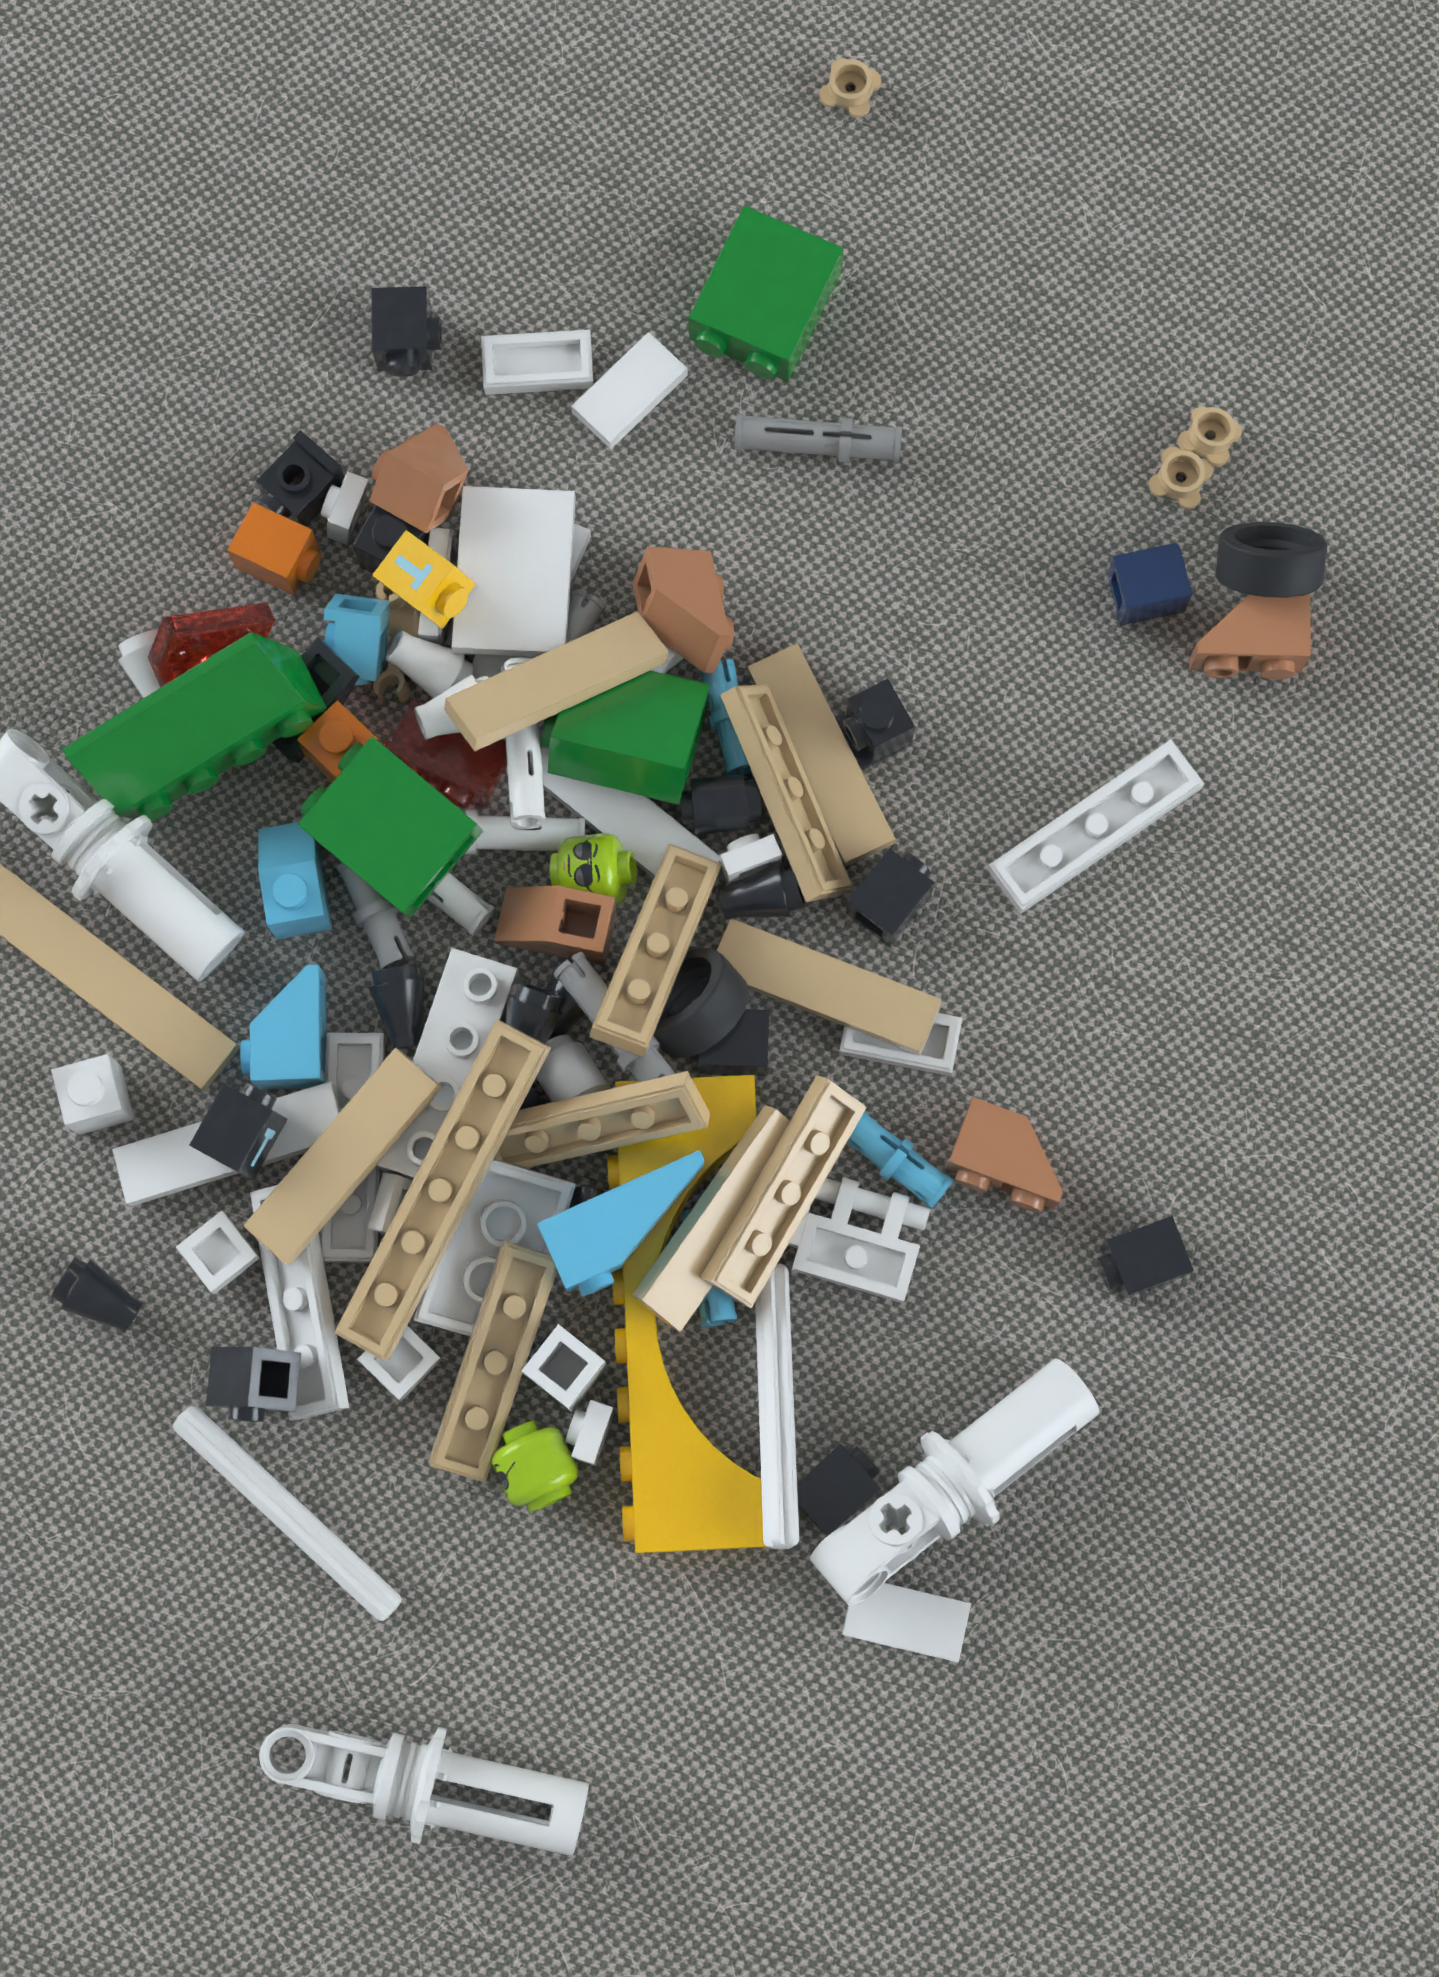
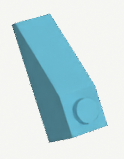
M700 1150L537 1223L567 1293L579 1288L582 1297L615 1282L611 1273L623 1267L704 1167L705 1160Z

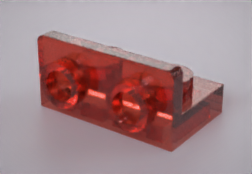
M267 602L163 617L147 657L160 687H163L250 632L268 638L275 618Z
M412 699L392 740L384 739L382 745L426 782L440 788L438 792L454 805L467 809L470 803L486 809L507 767L506 741L501 739L474 751L461 732L439 735L426 740L414 712L415 707L424 703Z

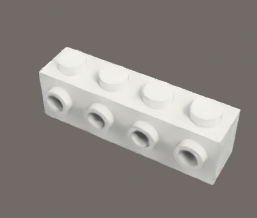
M451 948L413 1059L415 1064L443 1088L379 1161L377 1166L383 1173L396 1174L411 1180L414 1179L495 1021L500 1020L506 1023L509 994L515 995L518 984L521 982L517 968Z

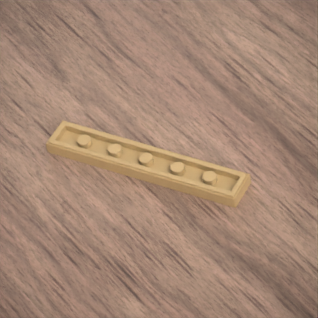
M0 864V936L205 1092L240 1047Z
M500 1020L495 1021L334 1332L335 1334L383 1361L390 1360L551 1049L550 1046Z

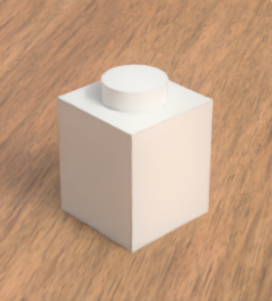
M108 1054L51 1069L64 1125L78 1135L135 1120L122 1067Z
M558 1324L523 1368L522 1372L572 1412L608 1365L601 1357Z

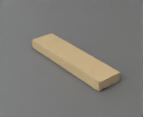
M637 611L445 698L444 710L473 750L477 751L665 664L669 651Z
M798 643L747 666V673L753 685H769L844 867L895 844L896 839Z
M769 685L734 686L720 696L805 901L811 902L834 898L850 891L852 884Z
M668 844L593 1023L589 1037L645 1057L718 877L721 863Z
M730 919L717 948V951L745 979L748 989L917 1055H921L942 1005L940 998L734 919Z
M394 1048L243 1226L284 1264L291 1265L443 1087L401 1050Z
M688 1071L519 1110L494 1159L523 1168H530L708 1128L710 1112Z
M816 1075L700 1277L740 1304L749 1308L753 1307L867 1107L828 1078Z
M767 1105L763 1107L632 1294L636 1300L665 1324L679 1332L684 1328L713 1286L700 1276L790 1122L776 1108Z
M503 1240L428 1460L430 1466L486 1483L493 1455L496 1453L523 1373L522 1370L527 1362L557 1273L551 1255Z

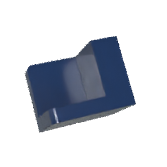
M1172 543L1113 556L1107 577L1120 626L1178 614L1186 610L1192 597V591L1178 544Z

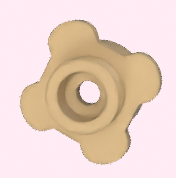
M845 58L838 59L831 65L828 85L820 89V101L826 107L838 106L848 110L849 114L854 118L864 117L870 111L869 99L873 91L878 90L881 86V76L876 70L869 69L861 61ZM847 85H853L855 86V90L852 92H848L845 89V87Z
M1195 408L1190 415L1192 423L1188 431H1184L1179 435L1178 445L1180 449L1195 452L1199 456L1207 458L1208 463L1212 466L1226 464L1230 457L1228 450L1232 442L1238 441L1242 435L1241 426L1229 413L1220 408ZM1205 434H1210L1215 439L1209 440L1205 437Z
M1169 447L1161 454L1162 466L1158 474L1150 478L1149 490L1156 497L1167 496L1178 501L1183 509H1193L1200 503L1201 495L1199 491L1203 482L1208 481L1212 477V465L1206 459H1201L1191 451L1181 450L1178 447ZM1183 474L1186 477V480L1184 482H1178L1176 480V475Z

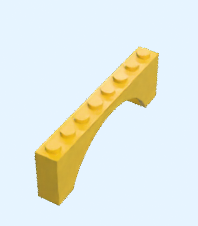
M754 1075L692 1078L710 1112L708 1128L619 1147L618 1155L607 1156L609 1190L698 1150L701 1151L705 1160L702 1170L623 1265V1270L612 1272V1277L615 1281L612 1284L614 1305H625L626 1328L615 1329L616 1364L627 1363L628 1387H617L619 1423L630 1422L631 1446H620L621 1482H632L633 1506H622L624 1542L635 1541L636 1554L766 1547L763 1540L761 1479L728 1459L710 1443L693 1423L682 1407L665 1370L658 1342L656 1315L632 1296L665 1249L674 1225L689 1199L710 1174L728 1159L756 1119ZM638 1081L615 1082V1088L638 1083Z

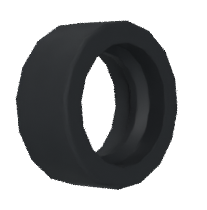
M1278 522L1237 524L1226 528L1219 535L1216 576L1218 581L1227 588L1248 595L1277 598L1304 596L1317 591L1323 584L1327 543L1322 535L1297 525Z
M696 948L688 951L653 1035L660 1043L659 1048L671 1058H688L706 1051L721 1041L735 1027L746 1009L749 991L745 979L714 948Z

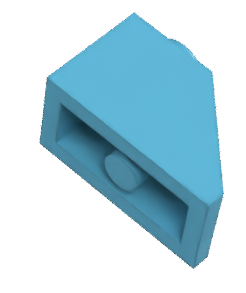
M299 822L258 829V872L266 923L277 940L333 930L319 842L297 825Z
M318 964L306 965L250 1023V1040L241 1041L240 1061L243 1075L250 1074V1081L259 1090L311 1088L325 1083L327 1034L326 975Z

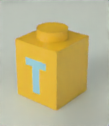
M407 530L372 575L441 629L444 628L450 618L462 611L467 603L468 594L476 585L455 565Z

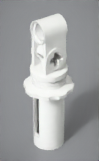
M16 729L7 730L0 739V802L53 849L51 857L59 865L68 864L69 868L76 871L79 877L71 891L74 894L73 896L82 901L92 893L93 895L100 893L195 980L200 982L206 978L236 947L245 931L147 844V835L153 824L146 815H142L128 824L122 821V818L113 811L114 805L106 799L98 802L79 782L57 765L35 740ZM50 796H54L57 802L55 803ZM53 808L58 815H54L51 809Z
M1054 1358L952 1440L943 1439L942 1436L933 1431L927 1432L920 1439L926 1455L923 1462L917 1464L915 1468L907 1466L898 1473L900 1483L877 1499L874 1504L850 1523L828 1535L813 1551L810 1557L811 1562L849 1607H853L872 1596L888 1578L908 1562L915 1559L940 1537L948 1541L953 1539L960 1533L959 1526L963 1525L971 1517H974L985 1526H993L1000 1519L999 1512L994 1506L995 1500L993 1498L1099 1414L1098 1405L1090 1390L1067 1364ZM892 1523L899 1529L907 1525V1532L901 1535L897 1530L893 1529L887 1533L886 1526Z
M287 1724L277 1728L266 1737L259 1753L260 1765L264 1773L273 1781L314 1790L315 1793L339 1800L361 1804L371 1803L373 1804V1818L385 1820L386 1816L393 1815L395 1818L400 1819L402 1817L404 1820L410 1821L411 1842L417 1844L421 1842L424 1826L430 1825L432 1829L436 1825L573 1856L589 1783L453 1753L451 1747L448 1750L443 1749L447 1729L441 1727L437 1728L428 1745H417L415 1742L408 1743L405 1740V1735L393 1733L388 1744L384 1745L380 1741L339 1731L327 1732L297 1724ZM294 1737L303 1744L306 1758L302 1767L289 1771L280 1768L273 1758V1747L278 1739ZM349 1753H351L353 1755V1759L348 1775V1780L345 1781L343 1776L348 1760ZM435 1779L550 1804L552 1806L549 1820L432 1794Z

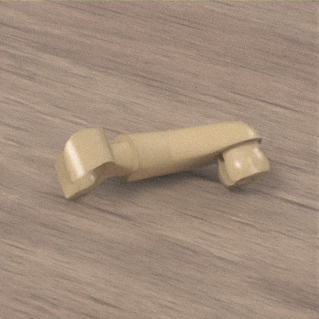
M379 582L375 592L377 599L391 601L389 633L392 641L402 630L411 636L419 638L420 616L418 611ZM387 661V669L374 681L373 691L378 700L383 702L384 690L392 684H398L397 695L401 702L406 701L411 693L410 687L404 678L405 673L396 665Z

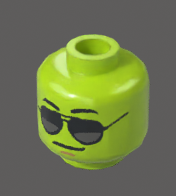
M609 833L566 838L560 845L559 852L551 855V885L615 897L616 906L620 905L626 897L628 885L635 884L637 881L635 855L632 850L624 851L618 837Z
M532 1420L502 1434L506 1445L498 1449L493 1455L492 1465L510 1504L519 1507L526 1505L529 1513H532L573 1494L569 1485L574 1483L579 1472L560 1429L546 1427L538 1430L535 1421Z

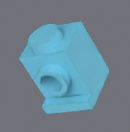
M335 594L324 609V620L335 621V623H328L324 641L359 675L355 685H365L369 681H376L386 666L391 601Z

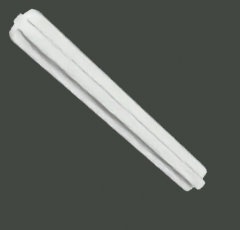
M777 1264L755 1301L763 1540L767 1548L783 1550L790 1549L798 1544L799 1518L789 1271L785 1265Z
M191 1405L177 1417L173 1424L174 1431L377 1620L384 1621L397 1609L402 1601L401 1596L203 1411Z

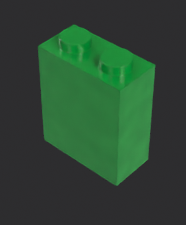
M744 205L688 317L689 340L694 341L695 346L699 350L712 357L722 358L726 355L744 363L746 369L758 377L773 379L775 376L789 382L842 272L844 248Z
M650 670L558 713V716L548 717L541 738V748L549 750L547 773L680 805L705 723L710 685Z
M371 736L365 745L357 742L345 753L337 767L342 772L327 789L324 786H320L307 798L300 810L305 816L297 825L403 914L411 918L484 831L476 822Z

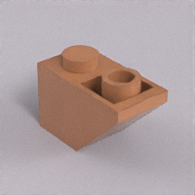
M437 423L417 435L412 434L404 443L391 450L386 449L379 456L372 471V478L376 480L369 501L425 533H428L452 517L469 470L447 428Z
M646 547L632 583L638 612L664 644L702 672L715 673L723 652L730 650L732 646L734 626L732 619L725 615L722 602L724 595L723 578L720 574H716L711 551Z
M1310 594L1288 598L1248 595L1197 642L1189 659V670H1204V674L1212 678L1233 677L1238 675L1239 671L1261 672V677L1273 680L1287 679L1293 677L1295 673H1301L1311 657Z
M563 886L506 887L494 943L563 958L572 957L579 952H583L589 963L606 966L618 912L615 897Z
M972 1097L945 1170L956 1173L954 1181L971 1190L987 1193L989 1186L1010 1193L1009 1202L1025 1210L1042 1213L1044 1206L1054 1210L1060 1202L1063 1190L1028 1117Z

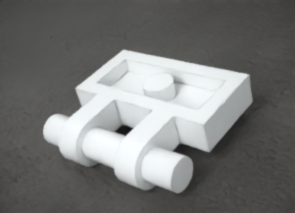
M843 1177L842 1182L826 1178L815 1199L835 1204L831 1219L808 1212L792 1271L904 1303L920 1245L898 1239L902 1224L924 1231L930 1208L909 1203V1196L893 1192L892 1197L858 1188L860 1182ZM851 1210L885 1219L881 1234L849 1225L848 1221Z

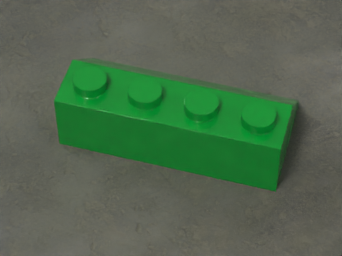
M250 632L68 744L62 750L68 761L103 799H106L115 806L113 811L117 815L134 819L146 815L151 821H154L171 812L173 809L172 803L188 793L197 794L216 785L220 780L218 775L234 765H247L262 757L266 753L265 746L281 736L288 738L304 732L313 724L311 718L326 710L327 707L298 650Z

